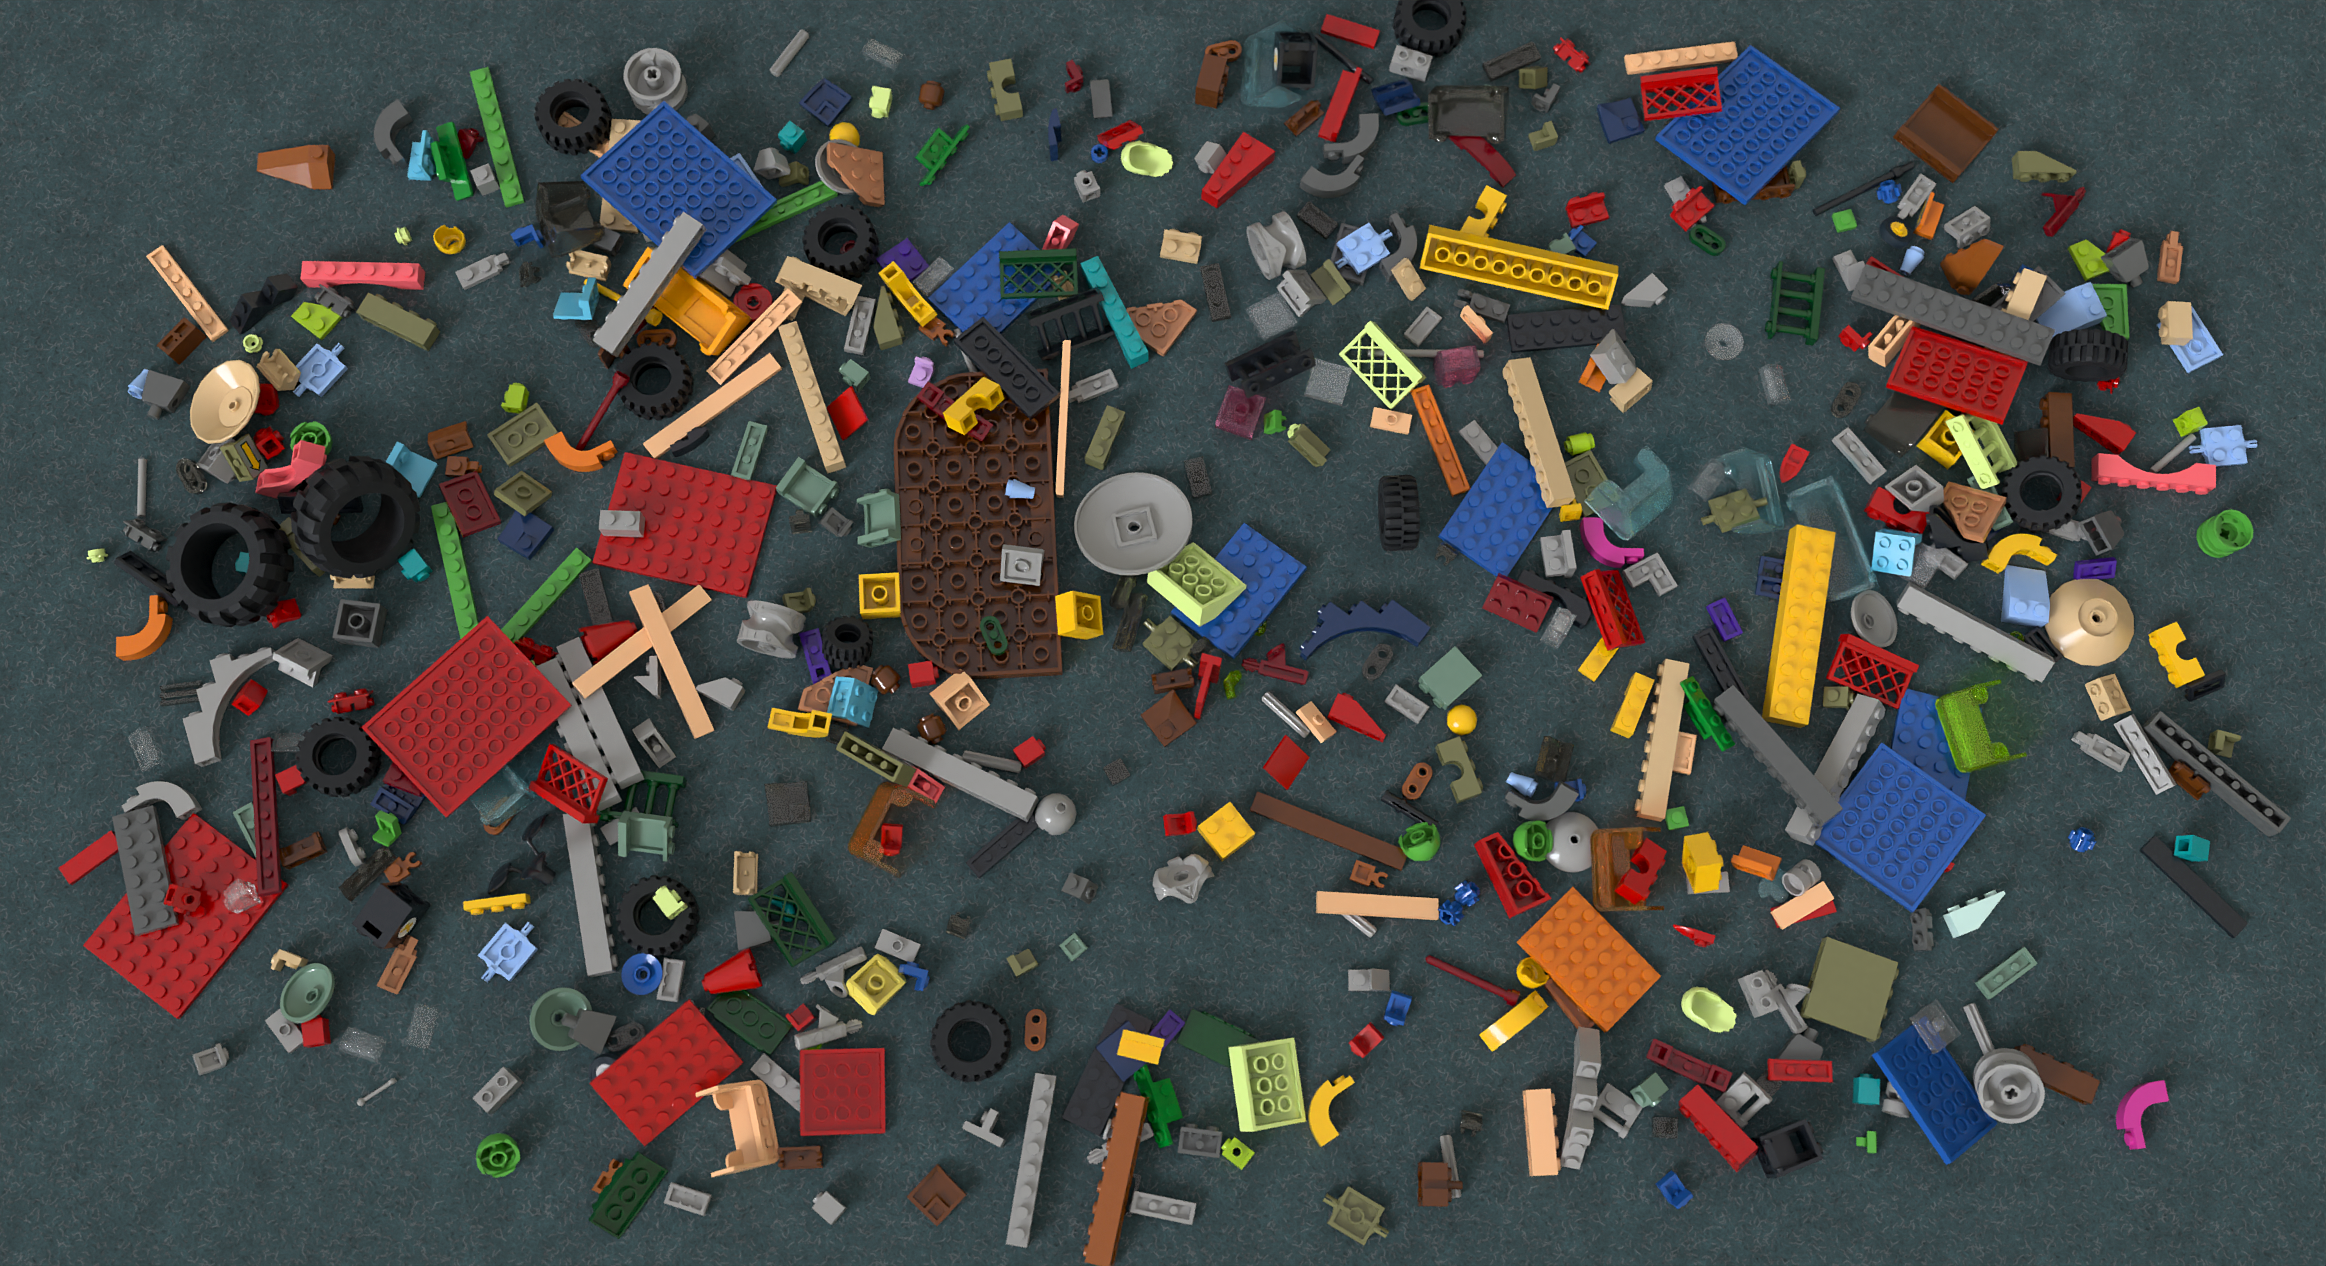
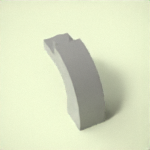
M162 781L149 782L138 786L136 789L140 795L130 797L127 803L122 805L124 812L127 813L148 807L156 802L164 801L171 806L176 817L184 821L193 813L196 814L203 810L197 799L190 792L172 783Z

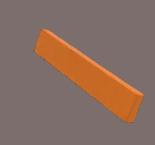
M1429 384L1411 390L1410 393L1451 496L1468 492L1470 490L1469 483Z

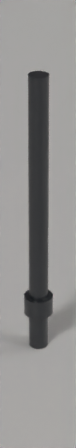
M1909 162L1901 167L1897 166L1890 169L1889 173L1843 194L1812 211L1815 216H1818L1879 186L1886 180H1896L1902 177L1904 173L1914 169V164Z

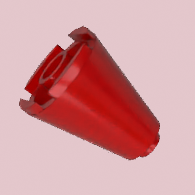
M629 620L579 628V632L584 634L580 638L588 657L592 654L595 660L592 661L593 665H596L638 632L635 623H630Z
M750 948L743 949L704 974L705 979L702 980V985L705 992L709 991L710 994L761 987V976L757 971L756 961Z

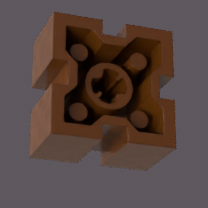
M1418 1163V1206L1448 1207V1202L1452 1201L1451 1189L1462 1190V1181H1448L1452 1178L1451 1167H1448V1163Z

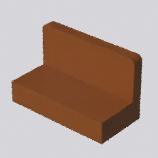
M466 421L428 433V445L435 459L473 447V442L467 431Z

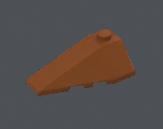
M306 145L258 153L257 172L300 184L310 189H332L335 153L329 145Z
M1983 239L1971 244L1968 249L1961 248L1956 254H1947L1941 261L1940 266L1951 288L1955 289L1959 294L1970 295L1979 285L2004 246L1988 239Z

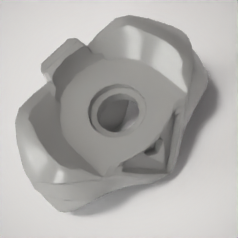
M1191 854L1183 860L1180 857H1175L1167 862V867L1159 868L1155 871L1153 877L1154 892L1159 901L1166 896H1174L1191 904L1197 900L1204 881L1207 878L1214 877L1211 871L1212 868L1208 865L1209 862L1197 854Z

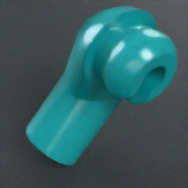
M771 901L772 905L780 907L782 910L783 902ZM786 903L784 912L795 915L794 906ZM783 917V920L785 922H791L793 920L791 918Z

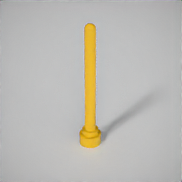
M597 283L599 293L616 302L621 297L616 292ZM651 309L645 319L647 323L657 326L661 322L663 315L660 311Z

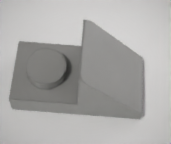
M1849 250L1834 256L1832 260L1848 291H1852L1857 285L1865 264L1864 261L1857 263L1852 251Z
M649 656V662L646 663V671L649 676H635L634 678L654 697L661 699V663L658 656Z
M1374 968L1369 970H1348V991H1390L1389 970Z

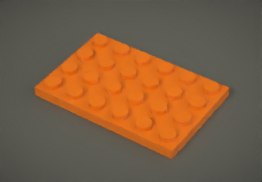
M1574 887L1565 893L1517 941L1524 951L1604 1033L1661 977Z

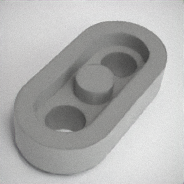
M348 827L340 830V838L353 865L357 867L365 863L364 858H366V854L363 848L358 847L356 843L358 836L355 830H350Z

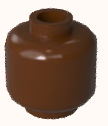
M927 81L921 85L918 100L921 104H924L923 108L935 110V107L942 106L945 90L941 87V83Z
M880 665L871 674V684L883 695L888 692L893 694L900 687L898 682L901 677L890 665Z
M934 713L919 719L920 723L917 724V730L922 738L928 742L931 741L932 744L943 740L942 736L947 730L939 715L934 716Z

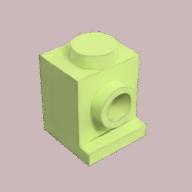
M872 86L873 97L871 96L869 107L872 108L871 115L875 118L888 117L893 98L891 89Z
M666 885L659 888L653 897L664 914L671 920L688 907L683 901L679 903L681 897L674 889L670 891Z

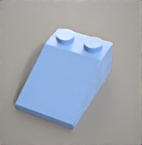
M2089 282L2065 291V295L2036 320L2038 324L2055 329L2054 337L2056 334H2061L2064 331L2082 330L2099 324L2107 314L2092 283Z
M2007 565L2005 568L2001 622L2043 627L2049 623L2050 610L2046 571Z

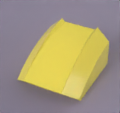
M876 954L847 981L846 987L849 991V996L853 997L867 1013L875 1015L907 981L904 974L898 973L899 969L886 957Z

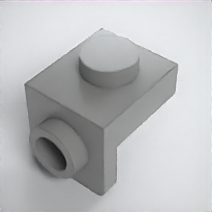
M220 1043L216 1044L214 1048L193 1054L192 1056L199 1076L225 1067L226 1060L229 1059L226 1048H222Z

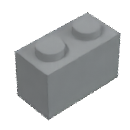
M600 510L599 530L604 536L644 537L645 517L640 511Z

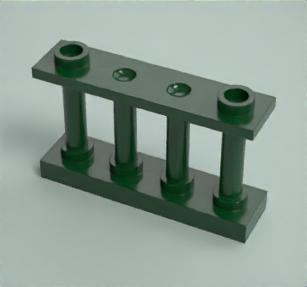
M1779 261L1776 267L1772 268L1770 279H1773L1769 321L1767 320L1765 325V332H1768L1767 339H1771L1776 332L1803 336V338H1806L1805 345L1813 346L1818 340L1825 268L1817 267L1813 274L1806 275L1782 271L1783 262ZM1781 279L1807 282L1808 285H1811V291L1807 293L1781 289ZM1779 296L1806 300L1809 303V309L1800 310L1778 306ZM1782 314L1805 318V320H1808L1807 327L1800 328L1777 324V315Z
M607 767L609 773H612L611 767ZM640 770L644 779L628 786L623 811L632 812L636 788L642 782L647 783V786H649L644 814H652L657 788L660 785H665L669 792L664 816L672 817L677 791L680 788H686V778L680 775ZM612 806L601 811L597 809L596 814L600 815L599 820L611 822L612 819H620L623 812L611 811ZM672 819V826L678 828V822Z

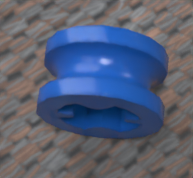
M1102 144L1095 145L1091 150L1092 160L1096 163L1105 162L1108 158L1107 148ZM1098 150L1102 151L1101 157H1097L1096 153H1098Z

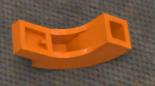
M562 431L544 440L549 451L560 464L578 472H591L602 469L603 466L600 461L610 460L615 456L614 454L618 453L611 440L588 451L576 450L570 446Z
M159 595L150 596L147 625L135 635L116 637V657L123 661L140 659L155 652L165 642L173 618L165 614L168 611V604L165 599Z

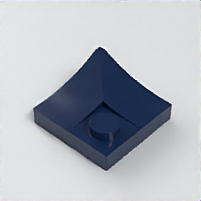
M823 78L802 98L799 105L830 128L853 99L852 96Z
M1631 98L1597 105L1600 123L1609 144L1644 133V127Z
M515 510L509 523L497 539L503 545L531 560L552 534L554 528L531 512L524 516Z

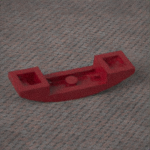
M1461 125L1449 136V139L1461 150L1465 149L1490 172V176L1500 186H1506L1516 176V173L1499 152L1471 129Z
M927 381L917 396L923 404L943 419H945L943 412L955 402L929 381ZM977 414L975 416L978 424L967 434L983 441L993 427V424Z
M1653 1039L1646 1056L1647 1059L1664 1068L1724 1093L1732 1076V1072L1687 1055L1657 1039Z

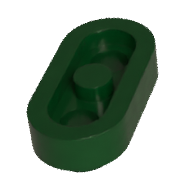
M1422 102L1419 106L1399 111L1397 113V121L1403 126L1427 123L1433 119L1435 109L1430 103ZM1426 112L1428 115L1423 116L1421 113ZM1408 115L1409 119H1404L1403 116Z
M1704 225L1694 226L1689 233L1690 241L1709 255L1718 256L1725 249L1724 239ZM1696 234H1700L1702 238H1697ZM1711 245H1716L1717 249H1713Z
M994 616L984 617L980 622V629L989 651L994 655L1004 654L1008 649V642L999 620ZM993 625L994 629L987 630V626ZM996 643L1002 644L1000 648L994 647Z

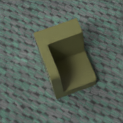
M1530 66L1519 69V88L1537 89L1546 87L1548 67Z
M1552 121L1545 122L1542 130L1528 134L1534 151L1553 146L1558 139Z
M2216 730L2210 733L2207 749L2213 754L2231 758L2234 743L2240 741L2241 736Z
M1030 949L1006 958L1017 978L1039 966Z

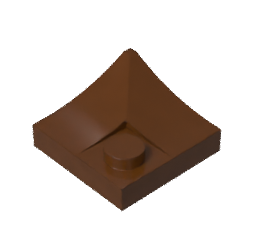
M1171 690L1141 714L1142 719L1164 748L1197 724L1174 690Z
M937 1164L912 1190L907 1198L938 1226L967 1193Z

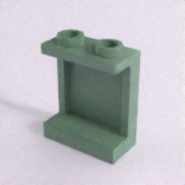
M798 457L779 482L776 490L778 494L817 518L819 514L823 515L830 499L836 498L839 493V485L835 480L831 481Z
M881 489L878 493L864 494V497L857 498V503L864 506L865 535L858 536V545L873 548L901 540L899 494L891 492L890 489Z
M1454 646L1419 678L1418 682L1420 683V689L1433 697L1432 701L1438 708L1443 707L1446 710L1467 689L1479 681L1482 674Z
M623 811L618 821V856L627 857L629 851L632 850L662 854L663 861L667 862L670 855H673L675 851V843H672V838L675 835L672 817Z

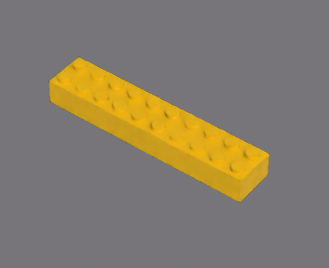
M1429 225L1420 263V269L1607 310L1618 277V266L1433 225Z
M1798 524L1789 530L1762 718L1765 721L1798 728L1809 724L1836 532Z

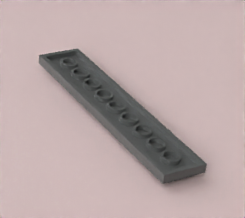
M1867 264L1851 296V300L2039 366L2055 332V329Z

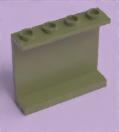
M1829 937L1823 938L1808 984V988L1811 991L1805 995L1801 1007V1017L1805 1019L1812 1018L1865 1037L1868 1042L1876 1041L1882 1032V1027H1880L1881 1021L1887 1015V1000H1890L1893 994V988H1891L1893 980H1896L1899 969H1897L1898 962Z

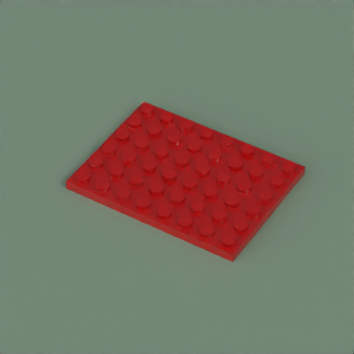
M625 452L608 510L640 511L645 517L644 537L604 536L601 533L592 563L694 587L700 585L703 589L747 598L777 492V486Z
M487 616L361 728L436 808L448 818L572 705Z
M195 813L188 818L164 847L171 884L182 886L183 883L196 886V891L202 892L201 903L195 912L187 911L186 914L177 912L178 925L137 936L134 932L126 893L83 945L177 1019L183 1016L289 886V884L281 879L282 893L262 897L258 895L256 859Z

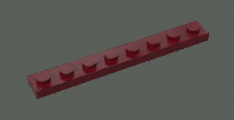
M271 737L250 741L258 895L261 897L282 893L274 745Z

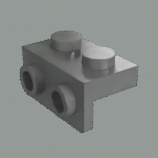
M1185 1123V1127L1180 1128L1178 1153L1219 1158L1223 1132H1218V1127L1206 1126V1130L1198 1129L1196 1124Z

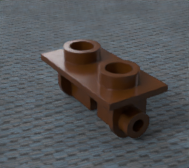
M1311 100L1284 122V125L1297 137L1324 114L1319 108L1321 106L1318 100Z
M2175 760L2168 770L2174 781L2197 801L2203 793L2206 794L2211 789L2209 783L2199 776L2195 777L2193 775L2194 772L2184 762L2181 763Z

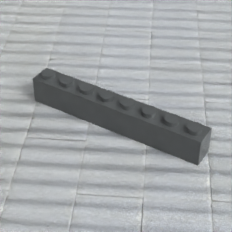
M1734 685L1714 699L1713 709L1719 717L1723 716L1727 721L1726 724L1732 732L1736 731L1743 745L1753 750L1754 757L1768 767V773L1782 783V789L1795 798L1794 801L1800 809H1805L1809 814L1810 821L1814 825L1818 824L1822 828L1840 814L1843 809Z
M2159 711L2151 715L2142 725V729L2153 743L2174 760L2181 763L2184 762L2194 772L2193 775L2195 777L2199 776L2205 782H2208L2209 787H2211L2210 790L2267 837L2279 834L2291 820L2286 813L2163 712Z

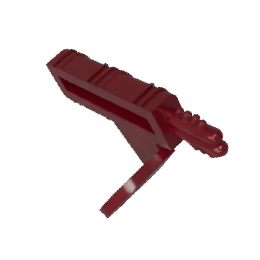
M2085 187L2078 188L2075 191V196L2041 193V196L2053 197L2056 211L2043 226L2046 236L2053 237L2078 208L2079 202L2085 196Z
M1284 643L1274 647L1267 653L1268 661L1261 659V662L1258 663L1256 659L1250 657L1242 661V667H1245L1246 671L1253 672L1258 670V674L1300 685H1305L1308 677V671L1285 665L1286 646Z

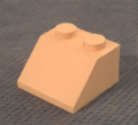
M965 672L953 674L930 693L937 705L958 730L990 705L973 680Z

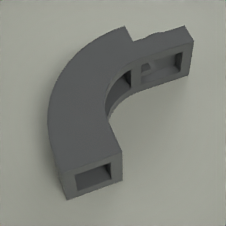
M397 99L379 115L374 128V140L385 160L389 158L394 166L399 165L401 169H404L408 164L396 149L395 139L398 132L413 120Z
M1378 113L1359 114L1358 135L1346 143L1324 144L1323 158H1328L1332 161L1342 158L1343 164L1352 163L1358 154L1362 157L1366 156L1376 141L1379 128Z
M1358 154L1343 173L1333 176L1323 174L1311 166L1301 179L1299 188L1320 198L1343 196L1358 185L1359 175L1364 169V158Z
M1398 213L1390 215L1388 223L1399 241V249L1393 255L1382 259L1379 266L1388 283L1396 279L1391 269L1404 258L1409 259L1412 264L1417 248V236L1413 225L1406 228L1405 220L1402 217L1400 218Z
M1560 780L1553 793L1542 800L1528 799L1509 787L1504 796L1509 805L1515 808L1517 806L1520 807L1518 810L1519 816L1529 820L1544 821L1556 818L1566 812L1575 802L1579 792Z

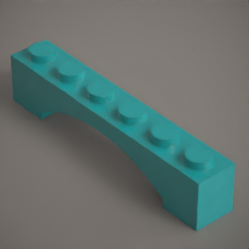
M1096 256L1080 263L1081 273L1089 289L1098 287L1103 294L1104 300L1099 303L1114 330L1130 368L1132 369L1148 362V350L1099 257Z

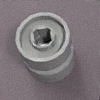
M1803 859L1782 876V884L1790 894L1801 896L1820 880L1821 872L1814 862Z
M1887 1082L1885 1094L1888 1098L1884 1099L1882 1112L1909 1118V1109L1892 1084Z

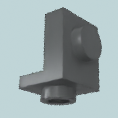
M830 507L819 521V524L836 537L847 536L852 529L851 524L853 523L852 520L846 519L833 507Z
M1070 872L1061 891L1090 904L1096 895L1098 886L1089 879Z

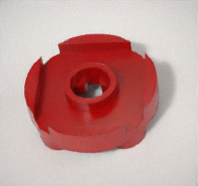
M751 283L740 288L741 290L734 296L733 303L752 318L750 322H755L773 304V299L770 292L763 288L762 285ZM752 299H755L756 302H758V304L754 307L748 305V303L752 302Z

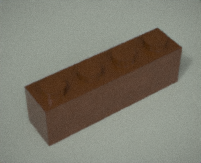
M2048 392L2041 398L2039 408L2042 410L2043 415L2040 419V427L2043 428V435L2040 441L2041 446L2044 447L2043 454L2050 458L2052 456L2059 457L2060 461L2063 462L2065 460L2069 463L2070 468H2074L2072 393Z
M2023 1044L2014 1047L2015 1050L2026 1054L2034 1062L2044 1087L2081 1104H2092L2100 1080L2093 1078L2094 1075L2092 1073L2075 1070L2072 1064L2063 1061L2060 1063L2054 1060V1056L2047 1053L2040 1054L2030 1045Z

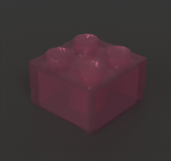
M1476 345L1437 351L1433 367L1438 386L1451 387L1458 382L1469 384L1476 379L1481 367Z
M1229 385L1216 418L1215 428L1252 440L1264 409L1266 398L1254 395L1247 399L1244 390Z

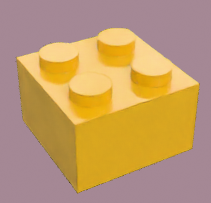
M1945 410L1916 446L1949 469L1959 459L1962 452L1945 422L1955 416Z
M899 572L859 575L860 614L862 619L901 617Z
M1070 591L1055 596L1058 635L1084 640L1103 635L1101 596L1077 591Z
M1231 802L1219 809L1197 828L1221 861H1224L1255 836V832Z
M1708 832L1684 836L1682 866L1694 894L1718 890L1719 881L1722 880L1721 867H1723V859L1717 853L1715 840H1711Z

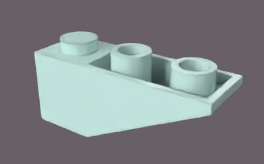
M1996 890L1984 894L1985 898L1982 900H1978L1976 897L1966 901L1967 906L1960 908L1959 905L1947 909L1949 913L1943 915L1953 938L1978 929L2005 895V892L1997 893Z

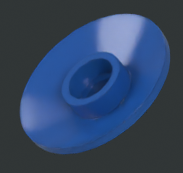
M636 954L630 957L624 964L621 973L622 982L625 988L633 994H649L655 991L661 983L663 977L662 965L652 955ZM646 971L647 977L642 979L641 973Z

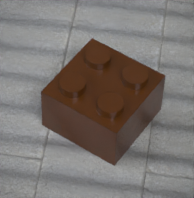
M1205 54L1196 85L1195 104L1217 109L1218 103H1222L1224 88L1227 86L1230 67L1227 66V58Z

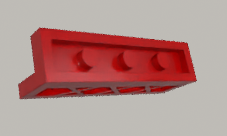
M1357 67L1355 73L1343 70L1318 137L1336 143L1360 81L1362 68Z

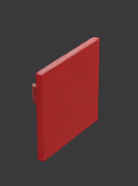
M852 386L826 407L842 440L847 439L868 421Z
M1285 735L1263 766V769L1288 790L1309 759V756Z

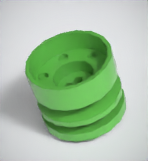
M2231 509L2225 510L2201 523L2197 530L2196 538L2199 547L2204 553L2211 557L2222 558L2250 544L2254 529L2251 521L2245 514Z

